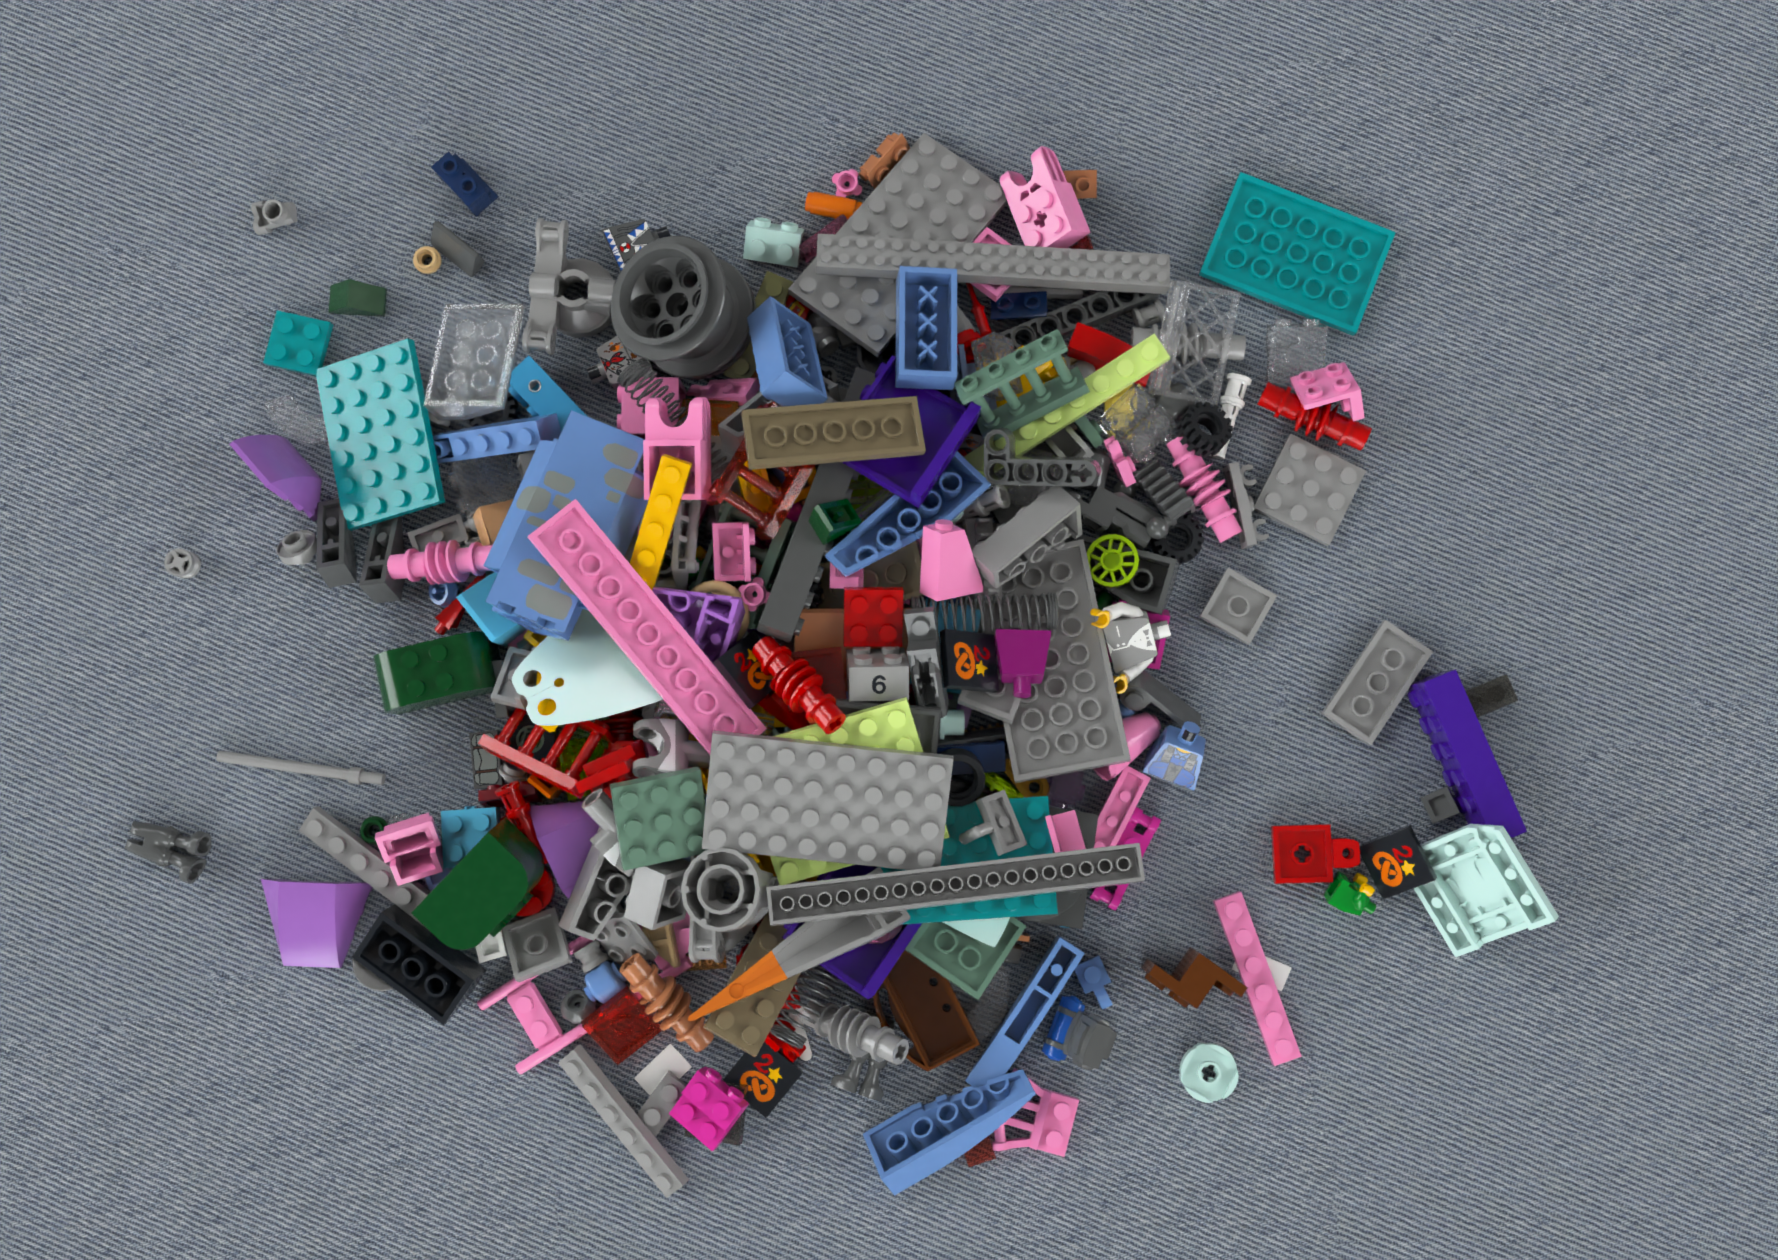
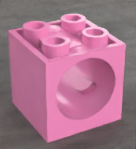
M644 377L628 386L627 390H633ZM655 377L646 386L635 391L633 397H639L650 384L662 378V384L649 395L641 398L639 404L646 403L656 391L668 385L669 389L660 398H664L669 393H675L674 397L667 403V406L675 400H681L680 404L668 416L670 417L681 407H686V389L679 377ZM618 386L617 400L618 403H622L621 414H617V429L645 439V414L642 412L643 407L636 405L637 400L631 399V393H626L625 387ZM686 411L679 418L673 421L672 424L675 425L679 420L686 416Z

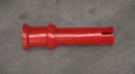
M513 781L500 787L495 791V794L501 797L507 809L505 813L507 818L513 820L517 828L538 847L543 856L544 864L548 863L536 836L529 812L531 805L529 802H525L519 790V781Z

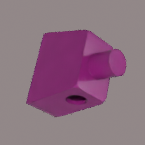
M996 629L994 639L1000 680L1003 683H1013L1014 697L1028 698L1031 696V684H1040L1043 681L1051 630Z

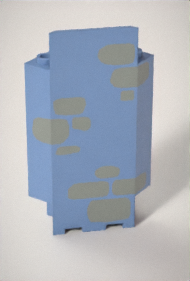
M571 410L559 439L554 438L553 441L540 440L483 565L497 573V577L485 601L493 605L492 611L535 634L569 641L582 609H588L527 537L576 499L620 553L625 556L648 503V500H644V473L636 470L643 454V440L645 439Z

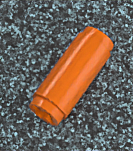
M814 191V193L808 192L805 211L810 212V214L847 221L863 202Z

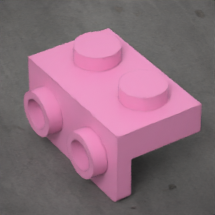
M747 521L712 523L714 580L751 582V575H756L755 557H750V546H755L754 528H749Z

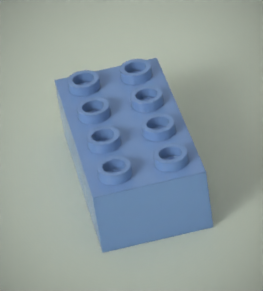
M899 267L896 279L895 388L953 390L957 379V269Z
M770 296L747 317L760 392L766 399L773 400L782 407L824 403L828 398L811 324Z

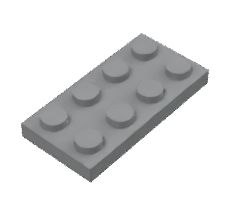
M1383 620L1321 714L1368 746L1372 745L1433 651L1387 620Z

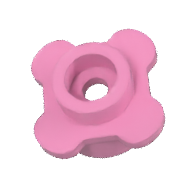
M850 169L849 171L846 170L833 175L832 182L837 188L836 196L846 198L850 195L859 196L862 193V186L858 184V172L856 170ZM846 182L850 184L848 187L844 185Z
M755 577L752 583L741 585L738 589L741 592L743 602L748 605L749 611H756L758 606L763 603L766 604L770 592H767L764 587V580L760 577ZM753 592H757V597L753 596Z

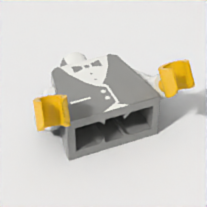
M1118 602L1103 608V610L1093 608L1090 614L1099 616L1098 620L1092 622L1091 625L1103 628L1113 668L1115 673H1118V676H1113L1114 683L1117 681L1116 693L1121 694L1126 691L1128 683L1141 674L1153 661L1154 657L1158 655L1155 640L1171 637L1167 620L1150 624L1146 610H1141L1137 606L1124 602Z

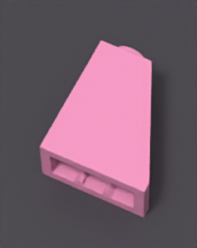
M945 519L936 520L935 524L923 526L920 593L935 601H942L983 592L984 586L965 530L953 525L952 521Z

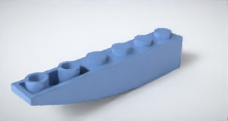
M557 413L432 435L439 464L536 450L540 440L553 441L554 438L559 439L561 429Z
M1057 934L966 1077L965 1082L976 1088L986 1085L990 1079L1007 1073L1085 954L1081 949Z

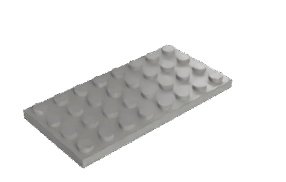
M923 133L835 235L972 243L991 224L1008 202L1000 184ZM816 256L788 288V294L876 357H879L896 337V279L816 274Z
M1084 539L1066 542L1065 546L1057 551L1053 548L1046 551L1044 559L1036 564L1027 563L1024 572L1001 585L1002 595H1008L1010 601L1014 594L1018 596L1020 602L1023 594H1026L1029 600L1033 593L1037 596V599H1039L1042 593L1045 595L1047 593H1055L1059 608L1058 627L1056 630L1050 629L1051 639L1043 681L1040 684H1031V696L1021 699L1012 724L1003 721L1015 783L1130 762L1131 760L1103 628L1091 625L1092 622L1098 620L1099 616L1090 614L1093 608L1098 609ZM1033 596L1031 603V630H1038L1037 608ZM1042 596L1040 603V630H1047L1045 600ZM1006 597L1003 606V629H1009V609ZM1014 597L1012 608L1013 629L1019 630L1018 606ZM1025 597L1023 598L1021 610L1022 630H1028V611ZM989 603L985 604L984 623L986 634H994L995 636V630L1000 629L998 603L994 605L993 632L991 631Z
M713 730L702 849L717 850L720 847L749 854L904 870L941 866L954 760L953 755Z

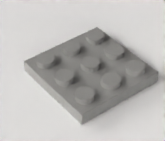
M1290 433L1254 503V511L1325 546H1329L1366 470Z

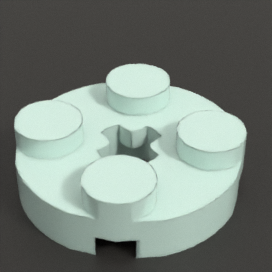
M1197 1043L1184 1054L1180 1062L1179 1079L1193 1098L1201 1102L1211 1103L1225 1099L1236 1088L1239 1075L1235 1060L1229 1051L1218 1044ZM1213 1065V1071L1216 1073V1076L1214 1078L1208 1077L1207 1080H1204L1203 1067Z

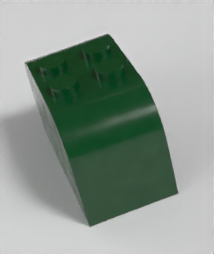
M483 631L447 636L384 651L373 656L385 713L396 715L492 693L496 684L492 661L501 660L498 644L492 643Z
M505 817L471 849L411 914L448 947L458 950L471 949L480 944L489 934L495 937L531 900L534 895L530 891L539 883L544 873L543 856L538 847Z

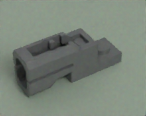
M1099 485L1090 493L1086 502L1083 501L1079 494L1072 491L1067 492L1080 503L1083 525L1099 534L1103 533L1106 529H1110L1117 535L1129 539L1136 549L1143 550L1151 539L1146 531L1147 522L1153 517L1162 516L1120 491L1112 493Z
M934 606L906 609L904 618L909 641L907 657L915 704L917 706H925L929 703H936L937 706L930 707L941 708V718H943L948 712L949 699L947 688H944L941 645Z

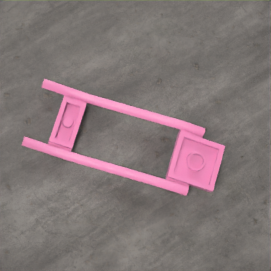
M687 912L685 919L673 923L681 966L674 968L659 955L654 959L659 969L663 971L659 974L662 978L666 976H673L675 978L693 966L690 958L686 955L689 948L690 916ZM579 936L568 943L570 954H574L593 942V940ZM537 976L522 982H517L513 978L478 1000L477 1004L481 1010H485L507 996L508 1003L535 1048L539 1049L515 1065L517 1072L523 1074L636 1003L643 996L639 992L633 993L631 991L592 1016L587 1022L579 1024L564 1035L562 1034L563 1030L534 982H531Z

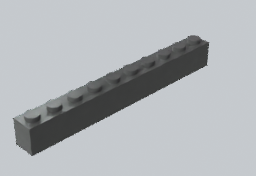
M856 367L843 402L860 401L859 397L862 390L867 384H873L876 379L875 374ZM842 462L819 464L757 627L758 632L788 643L791 642L793 635L799 636L805 620L799 617L803 608L809 610L815 594L810 592L813 582L819 583L824 567L819 565L822 556H825L832 549L834 541H830L823 545L808 520L814 507L818 504L848 499L849 501L853 492L852 489L848 488L851 479L857 481L860 474Z

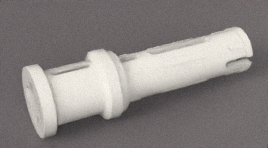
M1228 373L1227 380L1229 381L1225 394L1220 397V404L1222 405L1221 411L1224 410L1226 412L1224 418H1230L1231 422L1229 425L1234 428L1238 411L1242 410L1245 405L1243 401L1247 386L1251 385L1252 379L1241 374ZM1229 441L1216 455L1211 456L1210 454L1209 456L1224 460Z
M994 485L993 489L984 492L963 511L965 514L953 525L977 515L979 517H986L991 511L1000 507L1002 509L1008 508L1011 502L1007 489L1004 485Z

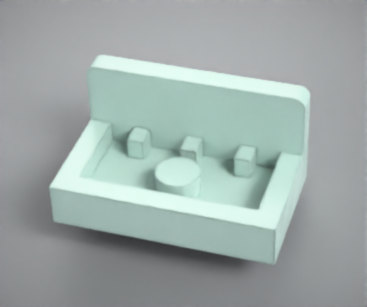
M762 217L750 220L746 226L743 259L798 267L801 242L805 229L798 228V224L793 222H782V225L771 223L770 219Z

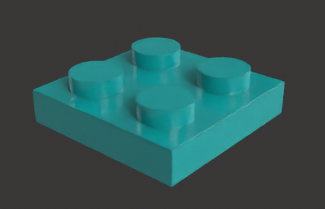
M277 310L263 363L267 366L316 377V369L323 367L334 325L328 321Z

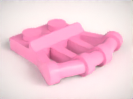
M1028 1078L1035 1093L1040 1098L1038 1103L1029 1100L1022 1108L1036 1112L1034 1121L1030 1122L1015 1117L1009 1118L994 1131L993 1151L1030 1147L1035 1150L1038 1149L1065 1157L1079 1099L1041 1088ZM1005 1125L1031 1131L1030 1136L1006 1139Z

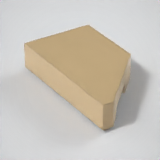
M673 923L655 930L642 926L644 934L658 951V955L668 961L674 968L681 966Z

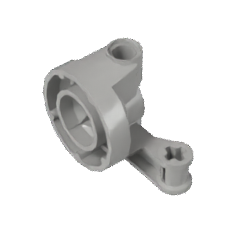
M538 218L535 228V269L529 279L531 303L529 319L523 332L522 347L526 353L534 350L545 351L548 355H553L556 348L557 329L563 334L582 338L592 337L610 325L612 322L611 298L616 280L597 262L584 258L567 259L566 248L569 237L567 220L551 222L545 221L544 218ZM576 282H583L588 285V299L586 300L583 297L577 300H569L564 297V293L570 285Z
M720 847L717 850L709 849L700 855L691 856V863L684 872L681 894L683 906L690 916L688 952L690 961L693 963H697L700 960H714L716 963L723 962L725 941L722 932L741 929L754 920L760 909L768 907L766 887L779 885L777 876L761 870L756 861L746 853ZM733 877L738 879L740 887L738 899L734 903L728 899H722L724 891L723 881H728ZM704 948H710V951H705Z

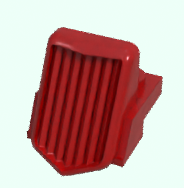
M618 740L601 757L584 764L582 767L587 777L575 783L579 793L581 794L587 790L594 792L602 789L612 799L610 784L637 779L638 777L633 774V762L640 758H646L643 740Z

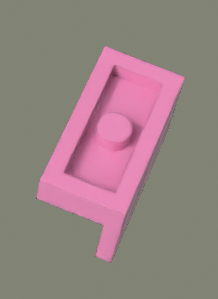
M1075 810L1053 816H1045L1055 853L1086 849Z

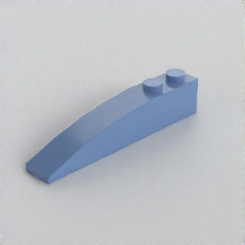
M957 451L919 508L894 494L831 549L825 557L847 577L922 538L923 526L935 524L936 520L941 519L953 521L990 488L991 483Z
M1021 1069L990 1079L986 1085L976 1088L973 1085L963 1088V1092L949 1097L947 1094L938 1096L936 1101L924 1105L921 1102L911 1105L863 1133L880 1178L894 1196L972 1149L1021 1109L1036 1094L1024 1070Z

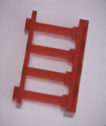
M771 402L763 406L760 405L758 408L777 407L778 404ZM744 438L721 478L716 479L711 485L708 492L711 495L706 503L713 506L721 504L725 500L756 521L758 527L755 531V536L761 540L774 539L816 464L777 467L784 472L786 478L781 486L775 487L744 465L747 460ZM738 475L770 497L772 503L767 511L762 512L730 490Z

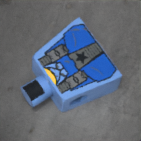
M1190 721L1185 722L1181 729L1171 725L1167 726L1146 753L1143 773L1194 791L1206 742L1204 737L1198 735L1200 732L1199 726Z

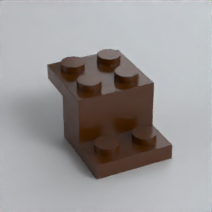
M1191 947L1171 975L1149 959H1146L1141 967L1147 972L1144 976L1145 979L1161 991L1165 987L1169 988L1168 995L1185 1008L1191 1004L1197 1009L1213 985L1230 997L1233 993L1242 997L1248 989L1244 984Z

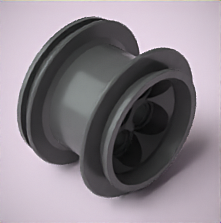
M668 236L650 242L628 260L616 280L611 298V319L619 340L630 352L640 358L652 361L659 369L669 375L690 380H701L716 376L731 367L742 356L751 341L747 317L756 310L752 289L743 275L733 265L717 258L708 246L694 238Z

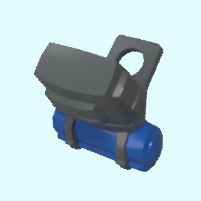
M1062 996L1060 1003L1056 1004V1013L1047 1036H1044L1043 1041L1045 1043L1041 1051L1051 1060H1065L1067 1056H1070L1072 1062L1078 1067L1086 1070L1099 1069L1102 1059L1109 1058L1117 1033L1110 1028L1109 1022L1101 1016L1092 1013L1086 1014L1084 1012L1085 1005L1076 996Z

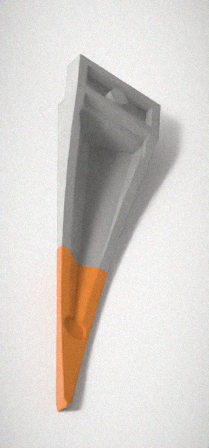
M878 867L866 875L880 874L884 872L880 867ZM907 910L805 922L757 963L691 1014L688 1021L696 1020L885 936L888 932L910 920L911 917Z

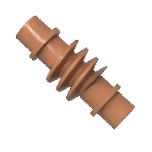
M639 953L629 957L620 967L619 972L630 983L629 989L633 993L639 992L643 996L639 1004L643 1005L649 1002L645 1008V1013L649 1015L655 1012L652 1021L657 1023L663 1020L660 1024V1029L665 1031L672 1027L677 1032L676 1039L679 1042L685 1041L695 1052L704 1050L712 1042L714 1034L703 1028L705 1024L704 1016L688 1021L689 1016L694 1013L689 1007L692 999L691 995L688 992H684L682 985L676 984V979L673 976L662 978L658 974V967L655 964L649 965Z

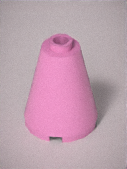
M1144 712L1122 718L1131 760L1130 762L1094 768L1093 770L1099 777L1105 781L1115 778L1160 736L1161 724L1155 715Z

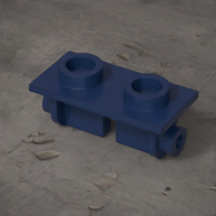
M1047 291L1004 293L996 302L991 299V320L1001 321V319L1047 317Z

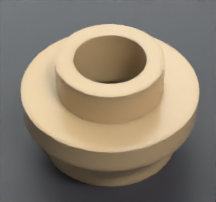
M430 246L419 248L413 257L414 266L423 274L436 272L442 262L440 253ZM427 257H432V262L429 265H425L424 260Z

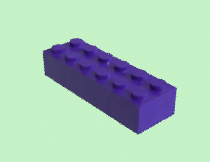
M1456 669L1440 672L1413 683L1409 688L1410 692H1408L1409 701L1419 711L1421 716L1419 719L1420 726L1425 734H1429L1433 743L1431 751L1435 759L1440 760L1444 769L1442 771L1443 779L1449 787H1452L1456 796L1454 799L1461 814H1464L1467 823L1504 826L1511 838L1527 832Z

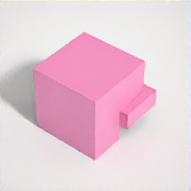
M429 812L384 826V831L375 833V840L384 863L390 862V868L398 886L443 872L442 840L434 819L430 816Z

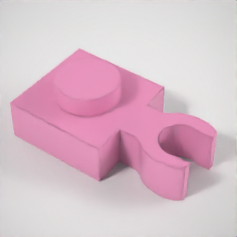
M1114 436L1103 440L1118 479L1123 482L1125 487L1136 483L1133 472L1136 471L1134 463L1129 456L1124 457L1118 440H1115Z

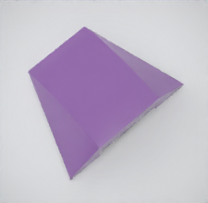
M253 435L236 439L229 444L266 488L286 501L288 499L298 511L303 510L312 521L317 520L322 479L287 438L278 435Z
M654 587L652 589L712 663L736 644L745 615V608L741 597L664 587Z
M584 801L559 802L540 806L531 805L530 814L539 844L562 892L569 899L592 843L590 839L597 833L599 825L582 808Z
M261 879L283 966L341 968L355 935L354 931L358 920L364 912V905L373 887L366 882Z

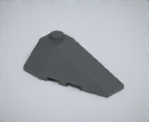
M1081 535L1075 540L1084 539L1087 553L1088 548L1096 538ZM1070 536L1065 542H1071L1074 538ZM1103 541L1099 545L1108 550L1109 542ZM1113 543V549L1118 550L1119 544ZM1124 546L1122 553L1132 551V549ZM1095 547L1092 554L1101 557L1103 552ZM1137 549L1139 567L1134 577L1128 583L1116 588L1102 587L1130 605L1162 615L1172 593L1180 565L1177 559ZM1134 556L1125 557L1124 562H1134ZM1091 558L1090 565L1093 568L1099 562ZM1102 567L1094 572V574L1099 578L1105 570ZM1123 567L1128 576L1133 567ZM1120 571L1115 572L1117 582L1124 579ZM1110 574L1103 580L1105 582H1113Z

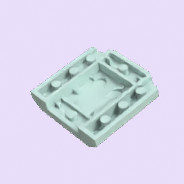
M1468 824L1421 845L1437 878L1435 881L1414 888L1455 957L1480 949L1487 942L1526 928L1530 931L1555 922L1558 919L1557 912L1504 826Z

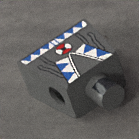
M645 219L601 230L620 272L628 260L642 247L657 239L671 236L667 226L651 232Z

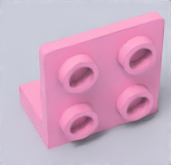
M1345 362L1329 364L1324 368L1304 371L1299 375L1290 377V383L1305 410L1340 401L1343 412L1348 411L1353 421L1364 418L1361 389Z

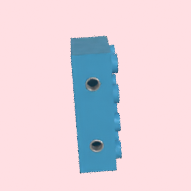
M530 356L526 357L504 378L511 385L507 388L511 395L524 408L530 405L526 410L532 417L557 413L561 432L571 410L587 416Z

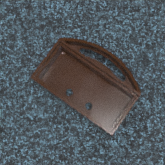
M904 950L873 996L874 1006L881 1027H890L884 1016L879 996V990L882 988L886 989L890 1008L897 1024L914 1044L908 1050L906 1058L918 1067L930 1071L979 1046L980 1043L949 980ZM931 978L937 979V983L935 985H931L929 983V980ZM944 1004L950 1005L948 1011L942 1009Z

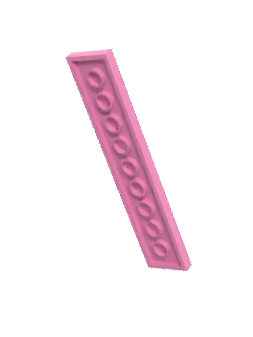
M576 499L528 535L527 538L709 755L711 753L713 730L760 735L767 729Z

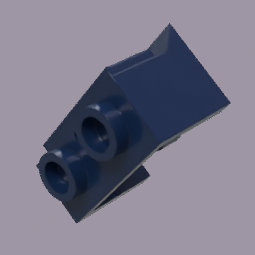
M448 151L431 166L438 177L455 192L475 217L499 197L472 167L456 153L452 156Z

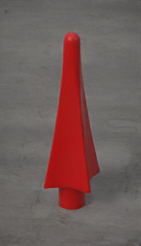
M486 573L482 576H477L465 590L483 580ZM457 598L435 617V619L440 621L435 627V631L440 635H444L451 628L457 629L466 609Z

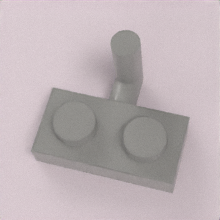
M1005 790L977 800L976 803L984 823L959 835V841L962 844H968L989 834L998 856L1027 845Z

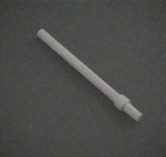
M221 750L218 751L216 757L218 762L348 780V783L361 785L363 782L384 785L386 779L385 774L368 772L364 768L353 766L347 769Z

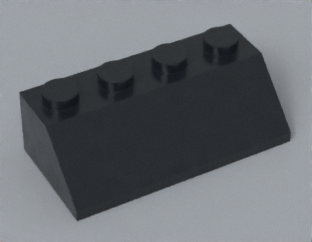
M395 904L380 913L352 958L442 1025L448 1022L473 992L487 971L462 951L450 948L442 943L432 932Z

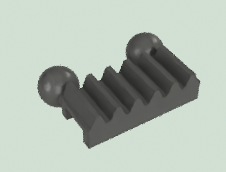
M1157 459L1133 474L1136 483L1125 487L1123 482L1119 480L1114 486V493L1120 491L1131 498L1135 496L1136 489L1140 488L1162 513L1163 518L1153 517L1147 522L1146 531L1153 539L1165 537L1169 527L1177 524L1176 519L1188 511L1191 513L1196 511L1192 498L1187 496L1185 490L1180 488L1177 481L1174 482L1171 474H1167L1164 466H1160Z

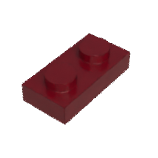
M528 781L519 782V790L525 802H542V795L538 789ZM490 785L486 790H478V802L485 808L504 807L505 805L501 797L495 794V791L503 785Z

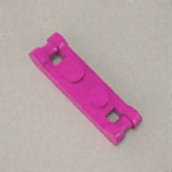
M1136 807L1117 845L1140 843L1141 856L1143 857L1154 833L1160 825L1161 819L1154 815L1149 817L1143 814L1142 809ZM1137 823L1146 827L1142 835L1133 831ZM1129 884L1115 885L1116 888L1113 894L1104 889L1105 886L1093 888L1089 898L1095 901L1101 900L1108 904V908L1116 911Z

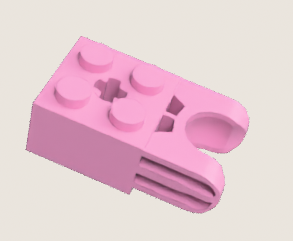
M1041 146L1031 155L1033 175L1028 183L1022 174L1007 171L1001 175L1000 184L1025 246L1069 248L1091 232L1071 183L1067 182L1056 154L1051 149Z
M651 397L647 400L645 405V440H643L644 500H649L663 454L692 463L681 500H711V409L706 397H696L690 401L687 419L679 427H676L670 421L667 404L661 398Z

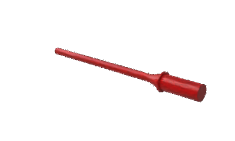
M966 283L972 300L971 313L975 317L981 337H987L992 332L984 312L985 308L977 300L972 284Z

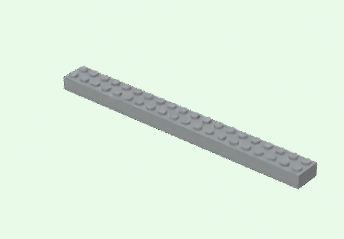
M818 234L816 274L897 279L900 266L957 269V282L1151 294H1167L1170 288V254Z
M1140 843L778 885L766 887L770 925L777 926L1138 883L1145 881Z

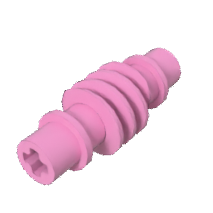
M1177 437L1167 443L1166 446L1175 460L1172 466L1174 468L1178 467L1184 477L1179 486L1180 488L1190 486L1186 491L1187 496H1195L1193 499L1195 507L1201 506L1198 510L1202 509L1208 520L1205 526L1207 528L1211 526L1217 539L1222 543L1243 531L1234 516V513L1237 512L1236 509H1230L1224 498L1231 490L1220 491L1219 488L1226 482L1225 479L1213 480L1220 470L1208 471V468L1213 463L1206 465L1201 454L1200 456L1194 455L1196 451L1194 449L1189 452L1187 450L1189 445L1187 443L1182 445L1180 442L1183 437Z
M449 540L448 543L446 541H439L437 544L429 542L426 545L425 552H419L416 548L408 549L405 554L390 555L387 568L390 577L394 580L408 578L411 582H419L422 577H426L430 585H435L436 583L445 584L446 582L456 583L457 581L465 582L469 578L470 572L475 576H482L486 571H491L483 565L493 545L483 546L480 542H473L469 547L461 548L456 540Z

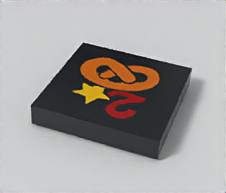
M951 629L940 631L944 688L993 693L998 691L999 683L994 634Z
M755 630L713 662L749 709L773 691L770 687L773 676H767L761 671V663L752 654L753 647L761 639Z
M1411 825L1360 845V855L1382 899L1435 881L1437 878Z
M764 1042L756 1057L745 1052L722 1081L728 1086L740 1090L744 1095V1099L767 1118L802 1075L803 1071L787 1060L779 1050L775 1052Z

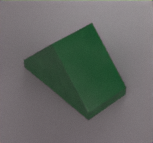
M351 279L333 284L330 289L329 313L385 317L387 289Z
M848 499L818 504L814 507L808 520L823 545L858 527L862 523Z

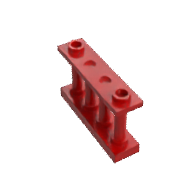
M515 708L499 735H495L492 738L483 734L478 744L488 753L580 799L585 792L580 794L575 783L581 779L579 775L583 770L582 766L588 762L601 739L612 744L616 741V738L609 732L611 728L600 720L596 719L594 723L588 720L566 724L546 758L538 761L532 758L534 756L532 752L545 732V729L535 724L522 747L519 746L517 750L510 747L511 743L509 740L527 712L520 708ZM577 727L591 733L570 769H566L564 773L556 770V762Z

